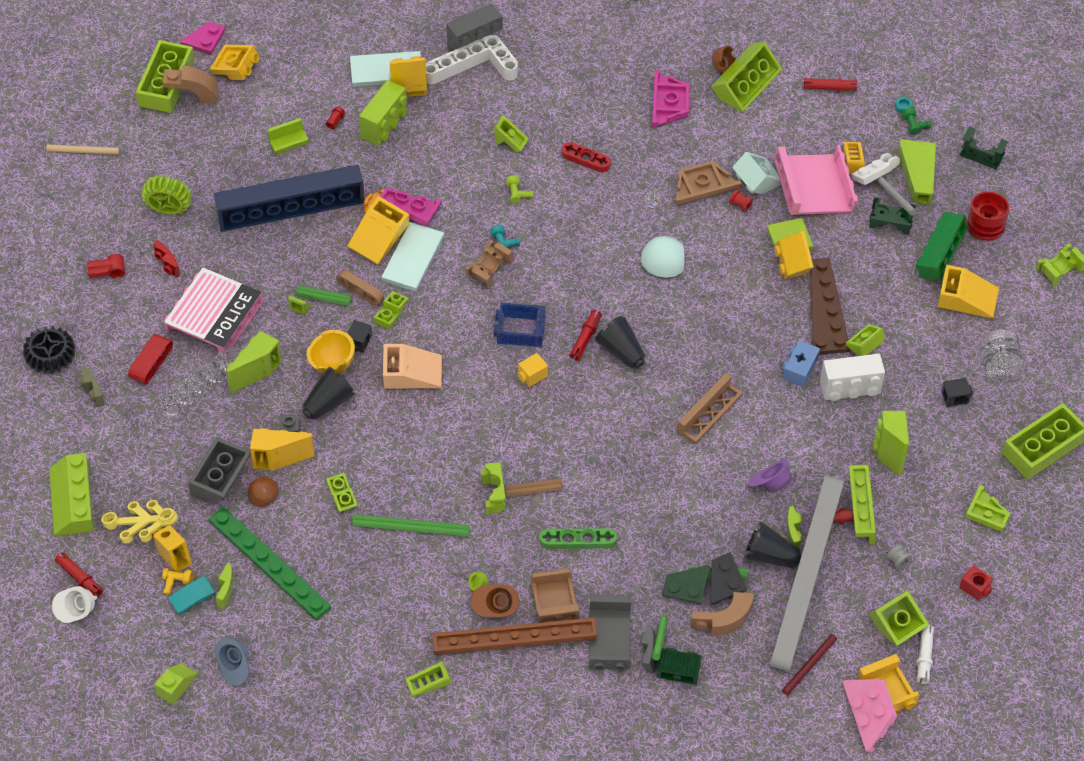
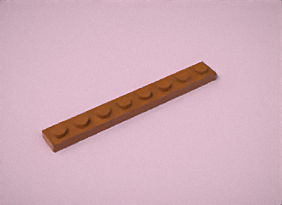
M594 617L432 633L434 655L594 640L597 639V630Z

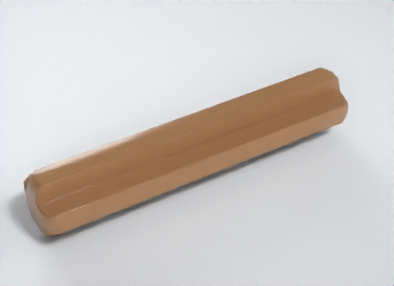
M561 479L506 485L504 486L505 496L511 497L562 490Z

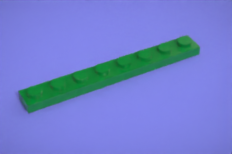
M222 507L209 518V522L313 619L317 621L331 609V605L225 507Z

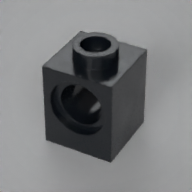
M356 320L353 321L348 331V334L353 339L355 352L364 353L372 337V325Z
M966 378L944 381L941 393L946 407L968 404L970 397L973 395L972 386L968 385Z

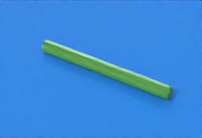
M354 514L352 518L353 526L466 537L470 534V526L465 524Z

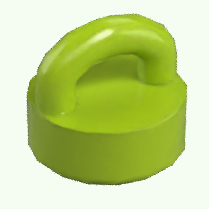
M473 572L469 577L468 584L472 591H475L480 586L489 585L487 576L483 572Z

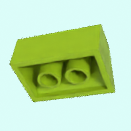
M882 411L881 418L877 419L875 440H873L872 445L873 451H876L879 461L897 475H902L909 446L906 411Z

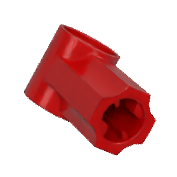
M111 254L107 259L88 261L89 278L110 276L111 278L123 277L125 275L124 257L121 254Z

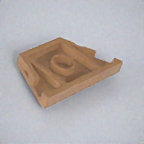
M714 161L679 170L675 204L680 205L739 189L742 187V182L739 179L737 181L730 177V173L727 170L722 169Z

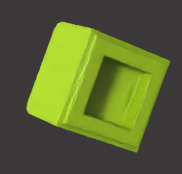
M290 295L288 297L291 310L304 315L307 314L312 304Z

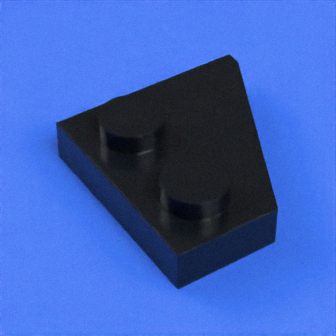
M731 552L711 561V605L733 596V592L741 593L747 590Z

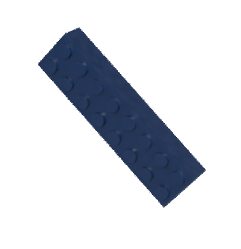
M359 165L330 169L328 171L294 176L292 178L214 193L216 213L221 232L364 204L365 201L364 184Z

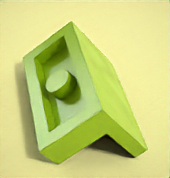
M301 118L268 129L269 143L275 155L309 144V139L303 130Z

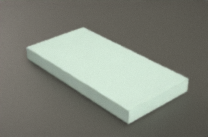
M420 51L350 56L352 87L383 85L389 80V61L396 58L407 60L414 56L421 57Z
M410 222L382 275V281L416 292L444 238V232Z

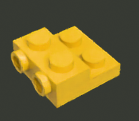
M224 45L209 70L214 75H227L229 80H245L246 76L251 74V68L254 63H258L259 55L253 45Z

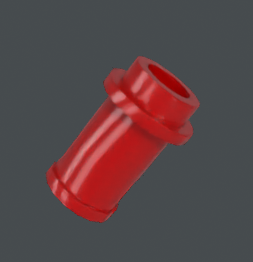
M339 106L333 108L332 114L325 122V125L334 130L339 121L345 117L344 109Z

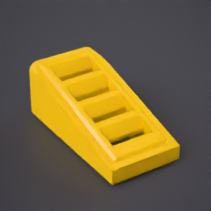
M843 142L845 163L849 167V174H852L865 165L861 142Z

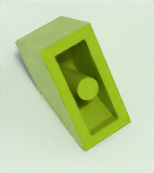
M182 663L166 669L154 684L157 696L174 705L197 677L198 673Z

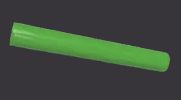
M662 616L659 621L652 654L654 660H659L668 622V618Z

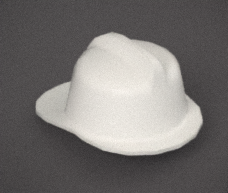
M80 586L63 590L56 594L53 599V613L57 619L64 623L85 618L94 609L97 596H93L89 590Z

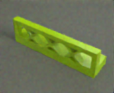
M869 465L849 466V479L855 537H868V543L875 544L876 530Z

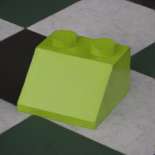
M908 590L868 614L880 633L895 646H898L930 625Z

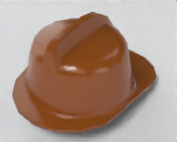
M497 584L478 587L471 595L470 602L474 612L482 617H506L512 615L517 610L520 600L517 591L513 587Z

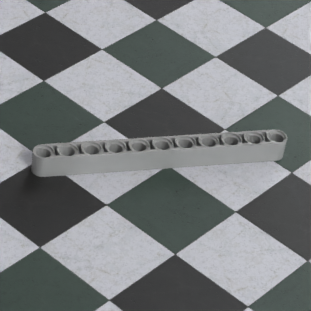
M825 475L770 667L787 672L791 670L845 480Z

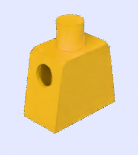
M172 526L161 527L153 533L159 554L173 571L180 572L192 565L186 541Z

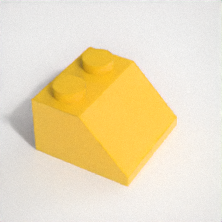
M804 231L780 239L775 244L774 252L780 261L779 272L783 275L784 279L806 275L813 268Z

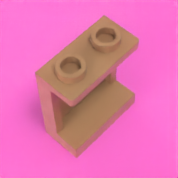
M560 568L555 571H539L531 574V586L538 623L579 619V606L576 603L571 569Z

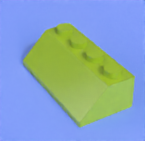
M765 41L753 43L719 77L711 88L719 100L744 112L782 71V67Z
M87 454L66 455L49 468L54 536L94 531Z

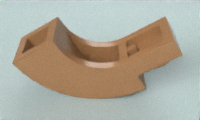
M182 66V70L164 69L163 88L191 90L198 95L200 103L218 102V85L214 78L205 71L191 66Z
M733 592L732 603L728 608L720 612L692 611L691 628H696L697 630L711 629V636L725 635L735 631L749 617L754 593Z

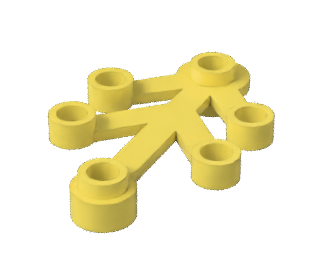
M151 500L146 504L150 513L157 514L149 515L140 507L137 501H133L128 504V510L130 514L138 515L137 517L118 518L116 513L108 512L102 516L101 521L108 530H114L120 525H134L120 533L122 543L127 544L133 540L132 535L140 531L139 537L142 542L150 541L155 531L163 526L173 525L177 521L178 515L171 508L163 509L156 500ZM154 523V524H152L150 527H148L147 529H143V528H144L145 526H147L148 524Z

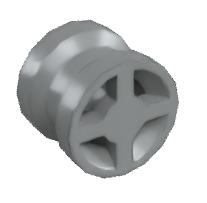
M899 544L889 551L887 559L893 561L894 566L899 570L911 561L912 555L906 553L904 547Z

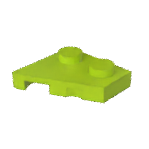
M979 485L965 518L1003 532L1010 517V512L1001 506L994 496L990 497L984 491L985 487L983 485Z

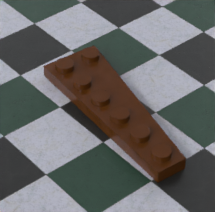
M830 258L812 259V345L820 348L819 355L850 352V348L846 346V342L849 339Z

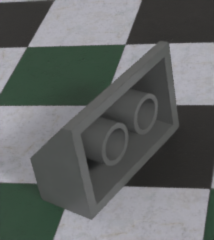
M489 4L446 23L448 49L461 48L494 32H498L503 29V16L493 4Z
M216 437L188 482L190 495L207 502L224 499L250 457V450Z

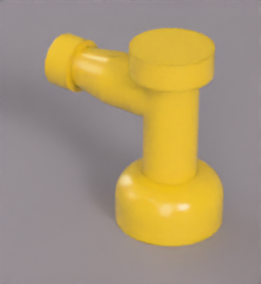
M164 568L162 579L166 580L163 594L171 595V589L175 580L182 581L185 586L192 583L194 577L193 570H186L184 573Z

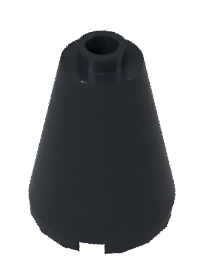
M619 316L607 324L608 328L605 331L602 329L595 337V340L600 346L627 366L638 369L645 363L644 359L646 356L627 319Z
M331 367L325 369L302 405L304 408L302 412L309 419L314 418L316 420L355 395L350 384L341 375L335 376L333 374L335 370Z
M759 522L757 526H760L758 531L754 530L746 548V551H750L749 555L745 554L744 558L793 568L794 565L798 566L802 556L799 554L800 549L765 523Z

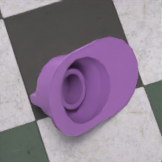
M779 460L772 466L760 471L750 478L748 485L755 487L762 484L770 490L783 488L793 480L787 468L789 460Z

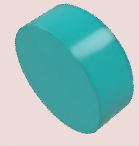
M900 97L895 101V109L899 113H902L908 107H913L912 100L907 97Z

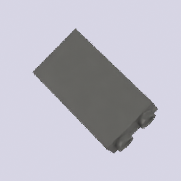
M590 594V618L595 617L597 639L589 640V668L596 671H603L605 669H614L619 672L626 669L630 670L631 596Z

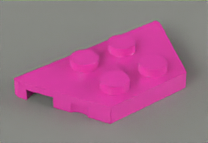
M655 70L652 127L687 117L689 114L690 84L679 81L672 76H669V78L663 76L659 70Z

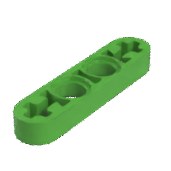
M609 528L545 529L540 533L539 542L546 549L612 548L617 542V534ZM569 535L574 540L568 543L563 540V537ZM590 535L593 537V541L585 542L582 538ZM546 536H550V542L546 541ZM606 536H610V541H606Z

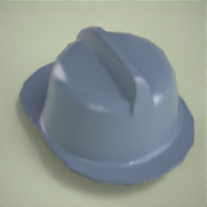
M228 637L222 638L215 646V655L222 675L231 685H241L246 681L249 674L247 662L249 657L248 649L242 642Z

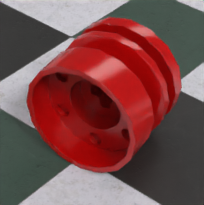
M990 191L980 192L975 195L971 201L967 219L969 233L975 238L986 241L996 240L1001 237L1005 231L1006 220L1010 210L1007 199L1001 194Z

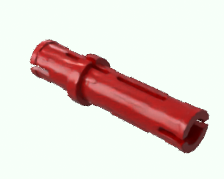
M804 78V83L811 84H804L803 89L837 90V92H841V90L857 91V86H852L857 85V80Z
M591 310L569 354L571 359L577 353L575 360L580 361L592 334H595L597 330L596 326L602 317L601 312L598 311L596 317H594L597 310Z
M61 552V555L58 554L56 556L55 562L78 582V586L89 590L93 596H96L95 594L98 597L102 595L103 588L94 582L93 577L90 574H86L66 553Z

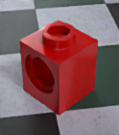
M973 565L962 577L959 588L980 601L983 596L987 597L991 593L993 578Z

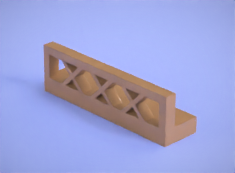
M725 373L678 421L677 432L696 444L743 395L742 391L731 385L732 376ZM729 389L736 395L733 398H725L724 393ZM714 403H723L722 410L713 411L712 406ZM711 415L709 423H701L700 418L702 416ZM690 428H699L700 433L694 437L688 431Z

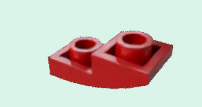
M157 240L153 243L155 257L162 261L163 269L167 274H172L178 278L180 276L179 267L174 255L162 242Z

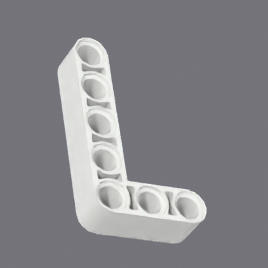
M488 35L427 62V84H436L487 60L491 61L505 80L511 81L518 76V62L498 36Z

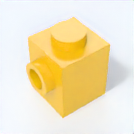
M536 353L518 363L517 375L521 382H525L528 387H531L548 377V365Z

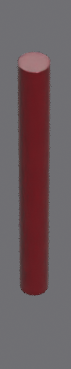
M834 634L829 635L782 689L784 694L788 696L837 640Z

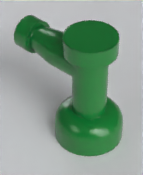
M908 107L902 111V117L908 120L910 134H918L920 129L931 128L930 121H915V108Z

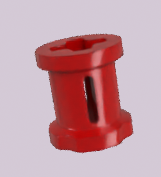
M737 189L732 194L729 203L742 208V211L746 212L751 207L753 198H748Z

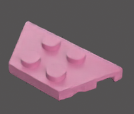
M844 680L843 685L865 750L871 753L875 750L873 746L879 737H884L888 727L897 718L885 680Z

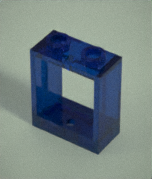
M501 302L500 310H496L495 321H498V325H494L493 336H497V344L542 347L546 306ZM505 317L537 320L535 334L503 331Z

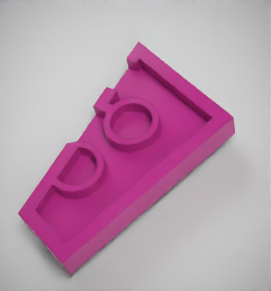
M385 188L380 195L381 198L407 212L410 220L427 227L442 202L439 199H435V201L427 200L425 196L419 195V198L409 196L407 192Z

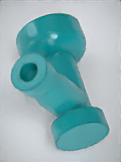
M495 225L490 229L491 236L508 249L511 246L520 245L519 238L504 240L505 229L503 225Z

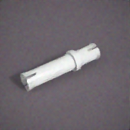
M930 625L921 630L919 658L916 661L918 666L916 681L919 683L921 679V684L930 682V668L933 666L931 656L934 627L931 626L930 629Z

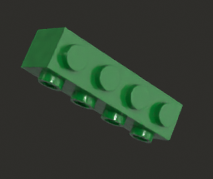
M943 213L941 219L937 222L935 231L930 235L928 244L923 249V254L916 262V269L919 272L920 278L941 281L946 265L950 264L968 229L965 215Z

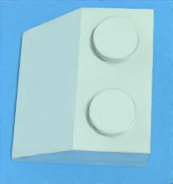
M745 152L732 167L736 171L737 178L744 181L746 189L752 194L762 195L781 185L778 172L765 157Z

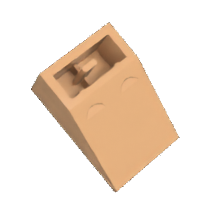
M384 344V389L442 388V355L405 344Z

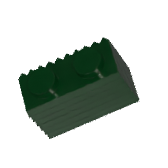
M662 648L656 678L697 685L702 655H698L693 651L685 653L677 651L675 648Z

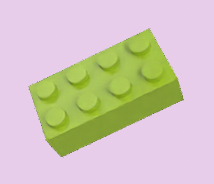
M162 40L158 41L135 92L139 107L168 113L173 112L182 89L163 88L164 69L182 70V66L192 67L195 61L193 47Z
M1062 403L1007 439L1004 443L1002 455L1029 480L1084 443V423Z

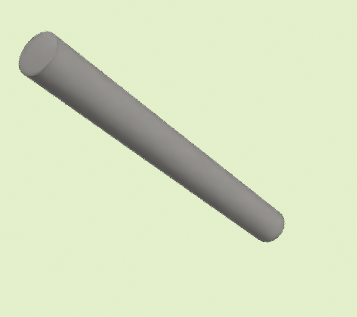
M882 176L876 179L911 216L916 213V210Z

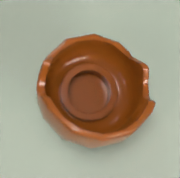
M729 45L716 49L712 55V64L716 71L721 74L736 60V57L732 55L734 49Z
M260 477L253 480L247 493L248 501L252 505L261 508L265 507L268 503H274L279 494L278 485L269 477Z

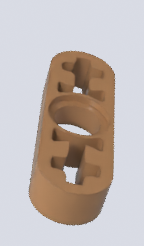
M343 269L336 276V280L340 285L355 294H360L361 298L371 304L378 306L384 300V295L379 289L351 272Z

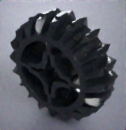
M46 326L44 330L37 329V333L31 332V337H26V343H23L25 362L29 364L31 369L35 368L38 373L42 370L46 374L50 370L53 374L55 369L61 372V366L67 368L68 363H72V357L75 356L73 338L67 331H63L61 327L57 330L54 326L51 329H48Z

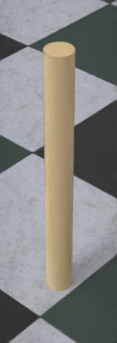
M50 144L46 146L47 152L119 155L120 148Z

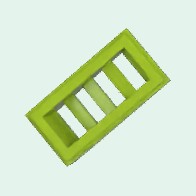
M443 661L405 678L412 697L453 683ZM439 672H441V673H442V676H443V677L440 678V679H439V676H438V674H437V673H439ZM431 675H433L435 678L434 682H432L430 679ZM422 678L426 679L427 685L424 686ZM413 681H418L419 689H416Z

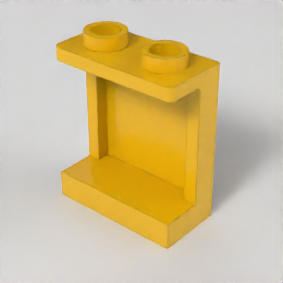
M894 654L860 668L858 679L885 680L897 714L902 709L906 708V710L915 707L920 695L918 691L913 692L899 668L900 659L897 654Z

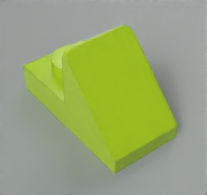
M504 115L500 117L493 128L496 144L499 145L505 141L516 153L522 151L529 140Z

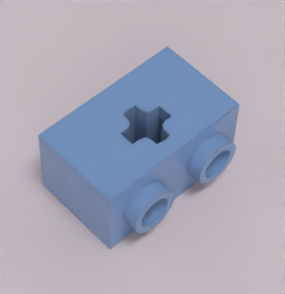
M799 340L796 347L792 346L790 350L789 361L785 360L782 366V371H784L783 379L804 387L819 359L820 348Z

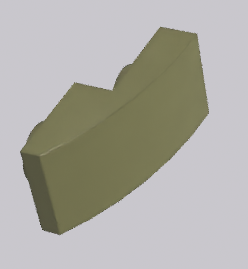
M81 367L82 375L79 376L81 387L85 386L86 393L90 392L91 400H96L97 407L105 406L96 378L86 367Z

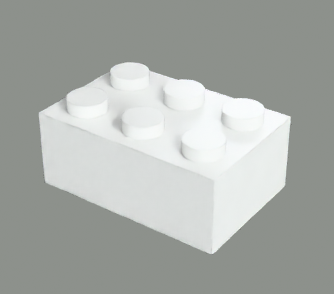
M880 354L824 360L820 377L824 400L837 401L840 398L848 397L854 399L859 396H875L881 393L885 370Z

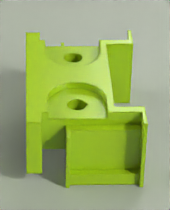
M1070 243L1060 250L1053 259L1048 260L1045 258L1044 260L1040 259L1037 261L1035 269L1037 271L1041 270V275L1045 274L1053 283L1052 288L1058 285L1060 276L1076 268L1079 272L1084 271V255L1077 247L1071 250L1072 245Z
M501 462L487 463L485 468H481L482 485L491 484L498 486L496 489H493L489 500L485 501L486 516H489V514L502 513L505 510L506 498Z

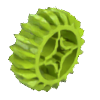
M155 175V177H150L149 180H146L141 195L143 197L142 201L145 202L146 206H150L151 210L174 215L177 213L183 214L184 211H187L192 200L191 191L187 185H183L182 181H177V178L173 179L170 176L165 177L164 175L161 177Z

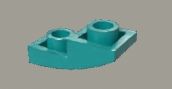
M203 576L181 588L168 598L177 613L182 615L195 604H201L216 591L207 577Z

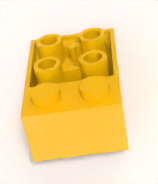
M414 56L407 60L396 58L389 61V81L405 87L407 97L427 95L425 57Z
M378 196L367 210L347 247L379 265L409 226V214Z
M946 265L937 307L993 319L999 287L965 268Z
M265 428L253 429L250 445L253 469L273 471L314 457L312 433L288 432L286 430L276 431Z

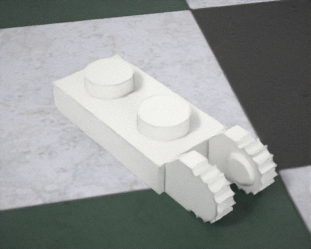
M885 153L881 155L879 160H875L871 164L852 173V180L866 185L899 166L900 158L897 156L892 157L890 153Z

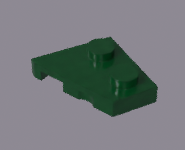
M705 565L666 575L662 595L702 604L710 566Z

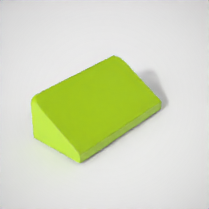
M868 324L848 340L846 346L858 356L868 355L885 340L884 329Z

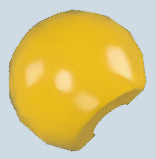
M328 330L322 332L321 335L313 340L307 348L306 355L308 362L317 372L323 374L326 368L331 367L335 370L333 374H339L345 371L354 360L355 345L348 333L341 330Z

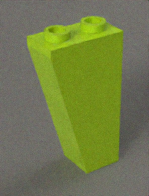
M900 139L898 156L912 202L931 205L934 190L936 143Z

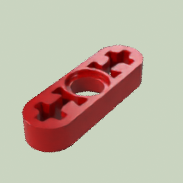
M572 142L563 144V158L598 172H607L610 169L611 160L607 155ZM583 155H588L591 158L589 160H584L581 157Z

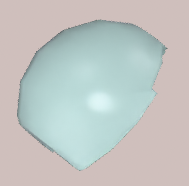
M655 237L642 250L640 259L642 266L649 273L658 277L668 278L681 274L684 271L683 244L674 237Z

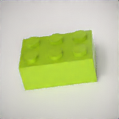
M389 80L383 84L359 115L361 139L380 146L383 141L385 142L388 139L391 130L396 129L401 117L404 118L408 111L405 87Z

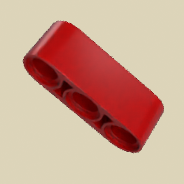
M153 334L131 365L128 377L147 385L159 369L158 366L162 365L171 352L173 341L158 334Z

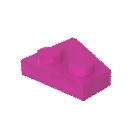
M208 22L182 39L180 44L191 46L193 50L212 55L226 31L225 26Z

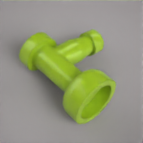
M512 175L506 178V185L511 189V203H519L521 198H533V191H518L520 177Z

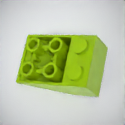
M259 331L256 336L250 339L248 346L239 352L236 360L231 362L226 369L229 391L231 393L268 377L282 362L279 340L262 331Z

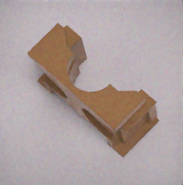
M490 239L480 260L476 263L472 262V264L465 268L466 274L469 277L472 275L473 279L477 278L485 283L488 290L492 286L491 276L503 262L511 264L514 261L513 250L511 251L503 246L499 241L494 245V241Z

